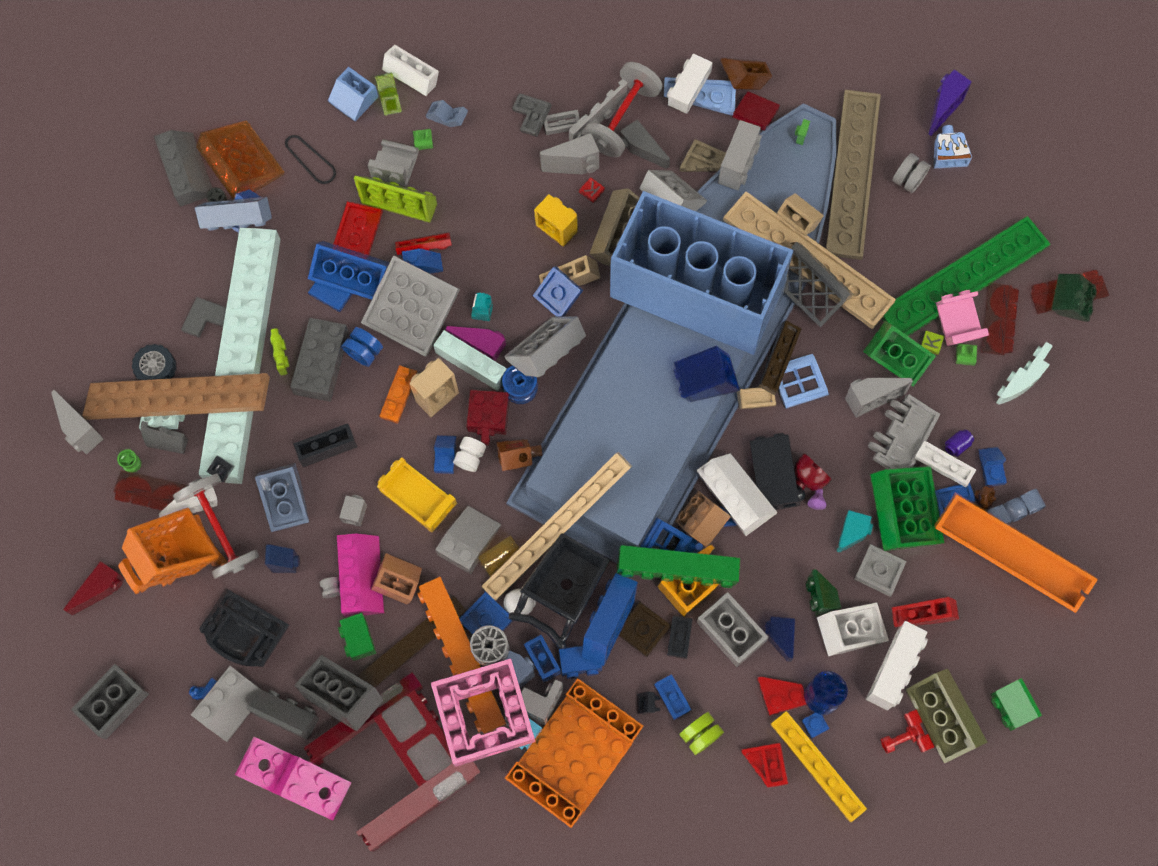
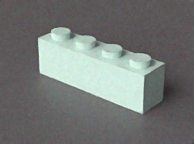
M445 330L442 332L433 345L435 353L498 391L503 385L502 378L507 368Z

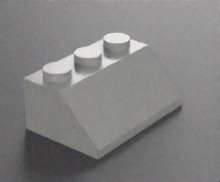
M648 170L639 188L642 192L645 191L693 211H697L707 202L702 195L670 170Z
M229 666L192 712L191 716L228 742L251 713L247 710L248 705L262 690Z

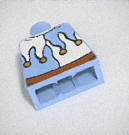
M952 125L942 127V134L937 135L934 143V169L968 167L972 155L964 133H954Z

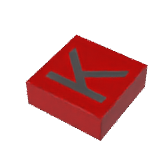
M591 177L579 189V193L592 203L605 191V187Z

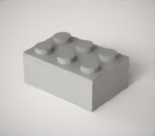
M739 121L721 164L718 184L738 191L741 184L745 185L748 177L747 173L751 170L754 156L757 155L762 138V135H760L761 127Z
M728 592L697 620V624L736 667L742 664L769 638Z

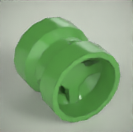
M130 449L121 451L117 457L118 464L128 473L137 472L141 467V459Z

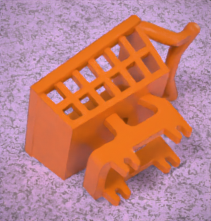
M187 507L129 528L122 546L128 558L123 559L118 567L135 594H138L139 592L143 593L149 587L162 584L163 587L167 584L171 585L176 578L194 575L208 564H211L213 567L223 566L228 561L208 536L200 516L197 514L193 515ZM163 556L166 561L163 562V561H160L159 559ZM132 567H134L135 571L137 572L141 580H139L138 577L135 575V573L132 570Z

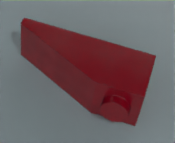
M100 561L63 610L73 616L112 595L114 591H117L122 586L124 577Z

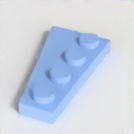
M665 77L664 97L668 98L667 93L671 87L674 88L676 78ZM706 80L693 105L733 116L736 89L733 88L730 81Z

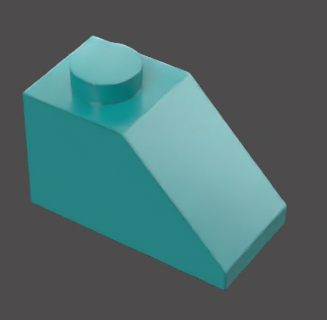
M849 510L845 517L836 552H842L863 541L867 534L871 535L873 524L870 522L872 517Z

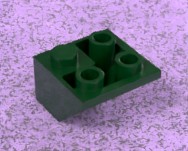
M812 570L807 578L808 581H805L807 593L810 592L812 600H809L811 612H815V617L832 611L841 610L838 590L818 570Z

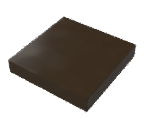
M639 602L627 617L619 637L645 657H648L671 628V625L643 603Z

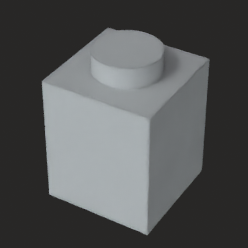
M358 495L345 497L339 517L342 523L361 527L367 508L363 497Z

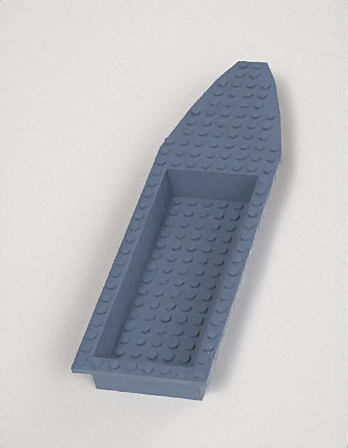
M802 104L770 124L765 131L760 133L762 135L760 148L757 155L754 156L751 170L747 173L748 177L745 185L741 184L738 191L718 184L719 169L697 191L707 202L696 212L726 223L723 221V217L745 192H748L775 213L778 212L785 199L796 193L824 215L816 229L807 234V236L819 244L828 209L836 159V119L806 104ZM803 119L809 120L810 125L803 145L797 144V136H795L797 125H801ZM789 269V280H799V275ZM786 277L781 295L754 355L624 303L541 443L542 457H534L532 459V465L527 467L506 504L544 525L619 452L632 467L564 534L617 564L620 546L640 547L656 518L672 526L699 479L697 470L709 461L739 407L737 390L749 389L774 344L782 323L787 320L796 304L784 292L788 278ZM789 282V291L791 293H799V282ZM802 282V292L808 282ZM662 529L655 542L662 545L668 532Z

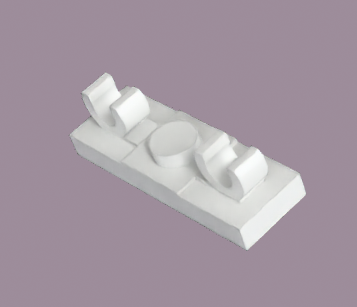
M926 441L923 442L915 456L916 460L964 487H967L976 469Z

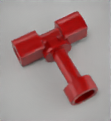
M917 709L904 714L908 723L905 733L894 738L885 736L880 739L882 747L887 754L895 751L896 745L911 740L913 743L917 742L921 753L934 748L929 734L925 735L920 725L922 720Z

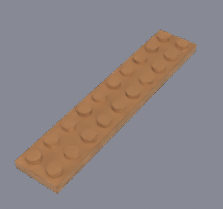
M267 373L90 383L82 416L86 420L264 411L270 377Z

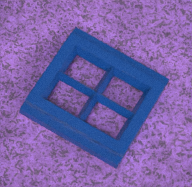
M656 518L640 547L652 548L654 545L661 550H669L666 547L674 535L680 539L674 551L685 552L693 538ZM662 529L669 532V535L664 544L660 545L655 541Z

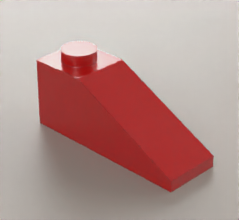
M950 597L891 608L895 628L900 627L905 621L917 626L959 620L956 600Z

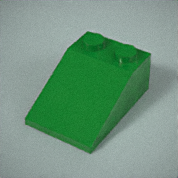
M887 321L882 324L863 351L898 377L911 378L913 381L911 386L913 387L936 357Z

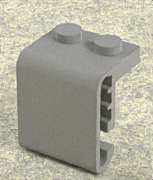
M383 139L381 142V146H383L382 151L378 150L376 159H370L368 163L371 178L376 177L384 182H395L400 186L407 187L419 148Z

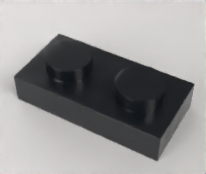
M673 616L667 656L687 659L692 618Z

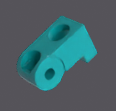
M485 293L475 294L472 319L490 322L493 310L490 295Z

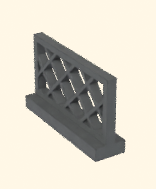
M796 242L792 246V250H794L793 254L798 258L799 266L789 267V269H799V280H789L788 269L786 276L788 279L784 292L815 323L822 327L854 294L800 242ZM809 268L812 271V279L802 280V269ZM816 281H822L825 284L824 293H815ZM789 282H799V293H791L789 291ZM802 282H812V293H802ZM829 294H836L841 301L836 306H829ZM802 295H812V306H804L802 304ZM815 295H825L826 306H815ZM815 308H826V316L821 321L816 317Z

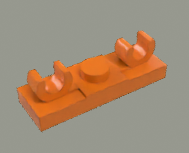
M399 365L380 413L381 419L399 423L411 392V379L418 373L416 370Z

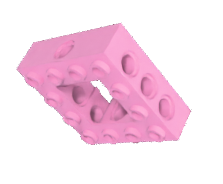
M511 659L431 683L452 762L455 767L535 742ZM499 689L510 728H496L497 731L484 735L477 734L470 740L459 700Z

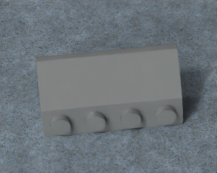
M578 316L551 317L504 357L525 376L541 377L548 368L556 365L561 357L567 355L570 349L579 345L586 334Z

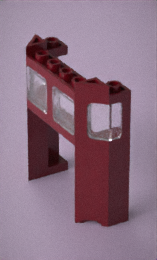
M413 672L380 694L383 698L382 703L358 731L340 722L304 747L310 762L320 766L324 763L323 758L376 722L419 786V788L356 832L358 836L363 838L362 840L369 846L368 849L371 852L376 851L475 780L474 777L480 773L473 761L454 766L443 727L440 728L436 721L439 718L434 710L429 711L425 706L428 702L423 694H417L423 687Z

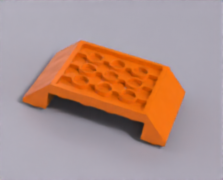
M577 678L566 693L565 699L536 737L535 742L531 744L520 761L515 763L505 779L572 828L608 780L644 726Z

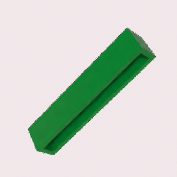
M621 545L618 549L616 573L621 574L623 577L638 575L642 579L648 580L657 577L666 582L676 579L681 580L685 584H692L695 581L701 582V585L712 586L714 583L721 584V587L732 588L739 582L740 558Z

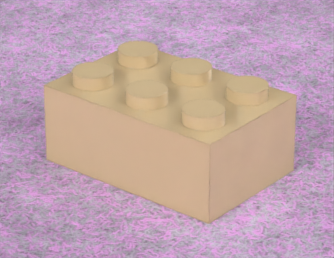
M439 358L428 363L425 370L414 375L410 382L416 403L430 417L435 415L459 394L454 373Z

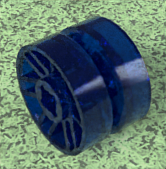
M820 672L807 685L804 692L805 702L817 714H831L847 698V684L835 672Z

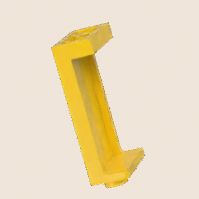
M401 457L399 461L396 460L391 465V470L387 475L381 476L378 480L377 488L383 495L433 533L457 504L456 499L450 494L447 495Z

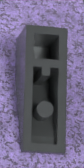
M638 119L620 130V138L630 153L665 169L669 168L670 158Z

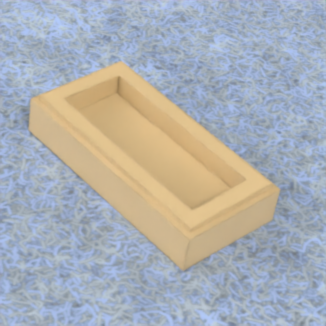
M762 388L737 390L739 409L776 406L775 395Z

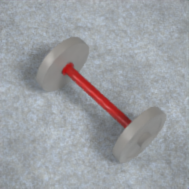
M626 62L620 70L621 78L628 83V87L631 90L608 127L598 123H588L582 131V136L592 134L599 153L606 156L619 157L625 150L623 140L614 130L636 94L656 97L662 89L660 78L652 70L640 63Z
M218 474L211 475L202 480L196 479L188 483L189 486L173 495L176 503L197 496L229 559L228 563L212 571L215 579L231 571L235 574L245 569L243 565L260 557L257 550H253L240 557L236 556L204 492L221 482Z

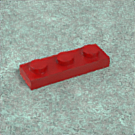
M450 232L395 242L397 255H402L403 251L415 249L430 251V249L437 248L442 250L452 246Z

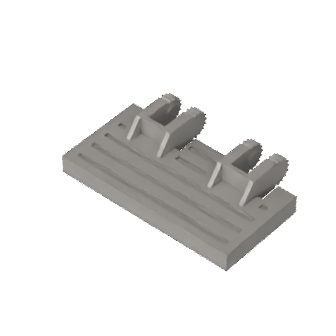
M910 394L906 395L902 401L907 406L896 400H892L890 403L894 409L903 414L902 417L891 410H886L885 415L892 420L886 432V435L891 437L892 440L882 433L875 432L873 437L886 445V447L883 448L874 442H869L868 447L876 452L872 460L886 469L913 468L917 452L923 442L927 441L940 416L938 412Z

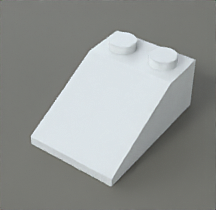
M877 603L832 611L817 617L828 656L889 641Z

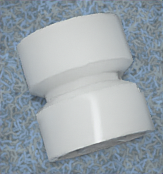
M463 437L459 446L461 451L456 453L453 463L464 470L476 472L480 464L478 458L483 456L486 445L476 439Z

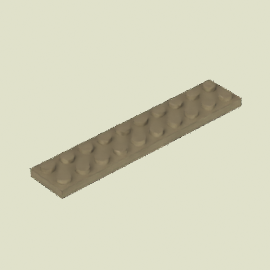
M852 90L844 91L826 249L836 257L858 260L863 258L881 94Z

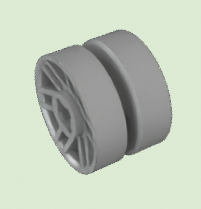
M913 153L906 157L892 180L899 186L905 183L904 189L911 194L921 184L931 167L924 160L918 164L919 157Z
M483 626L476 630L471 637V652L479 664L488 666L504 661L509 653L508 640L504 632L498 627ZM486 645H493V648H487Z

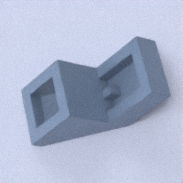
M444 100L432 102L425 117L448 127L462 125L468 110L464 106L452 108Z

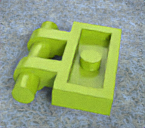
M274 328L271 329L270 337L274 350L273 357L279 374L286 375L288 374L287 367H290L288 356H285L284 350H287L286 343L281 335H279L278 329Z

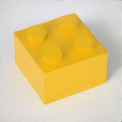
M548 194L534 209L536 226L563 247L578 232L576 212L572 208L565 207L559 198Z

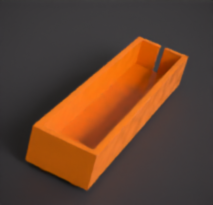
M956 492L935 524L937 530L1075 613L1086 599L1080 591L1083 590L1084 593L1089 594L1098 580L1091 573Z

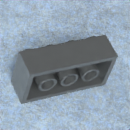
M309 318L290 386L294 395L331 402L344 355L341 346L349 337L347 325Z
M323 655L315 661L294 685L305 699L355 731L359 730L383 701V698L372 685Z

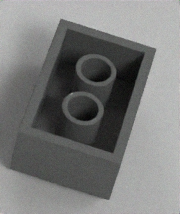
M114 664L79 700L71 711L98 737L106 740L149 693L123 668Z

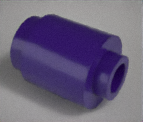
M960 430L945 442V450L949 455L958 457L972 446L974 437L968 430Z

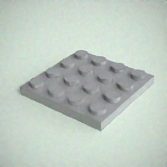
M393 256L361 323L427 357L460 289Z

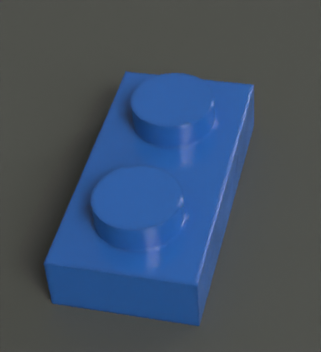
M672 674L654 684L673 720L692 710Z

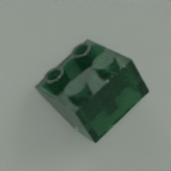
M1059 274L1052 310L1060 316L1089 322L1090 316L1093 313V301L1097 294L1096 286L1081 274Z

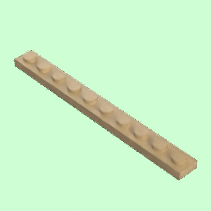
M617 452L482 585L484 590L494 600H497L554 544L561 533L564 534L632 465Z

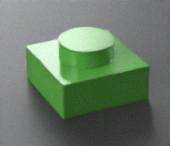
M803 119L802 124L797 125L795 131L797 144L803 145L810 125L809 120Z

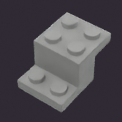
M556 679L553 684L549 683L545 691V697L524 687L521 694L528 717L546 725L563 692V683ZM505 717L507 728H510L507 718Z

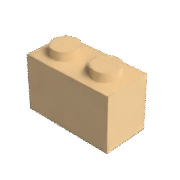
M796 193L785 199L777 212L778 215L805 236L814 231L824 217L823 214Z

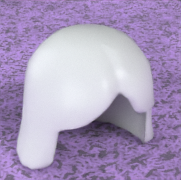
M520 588L510 591L504 598V609L509 614L516 609L521 595ZM528 597L521 614L528 615L535 607L536 601Z

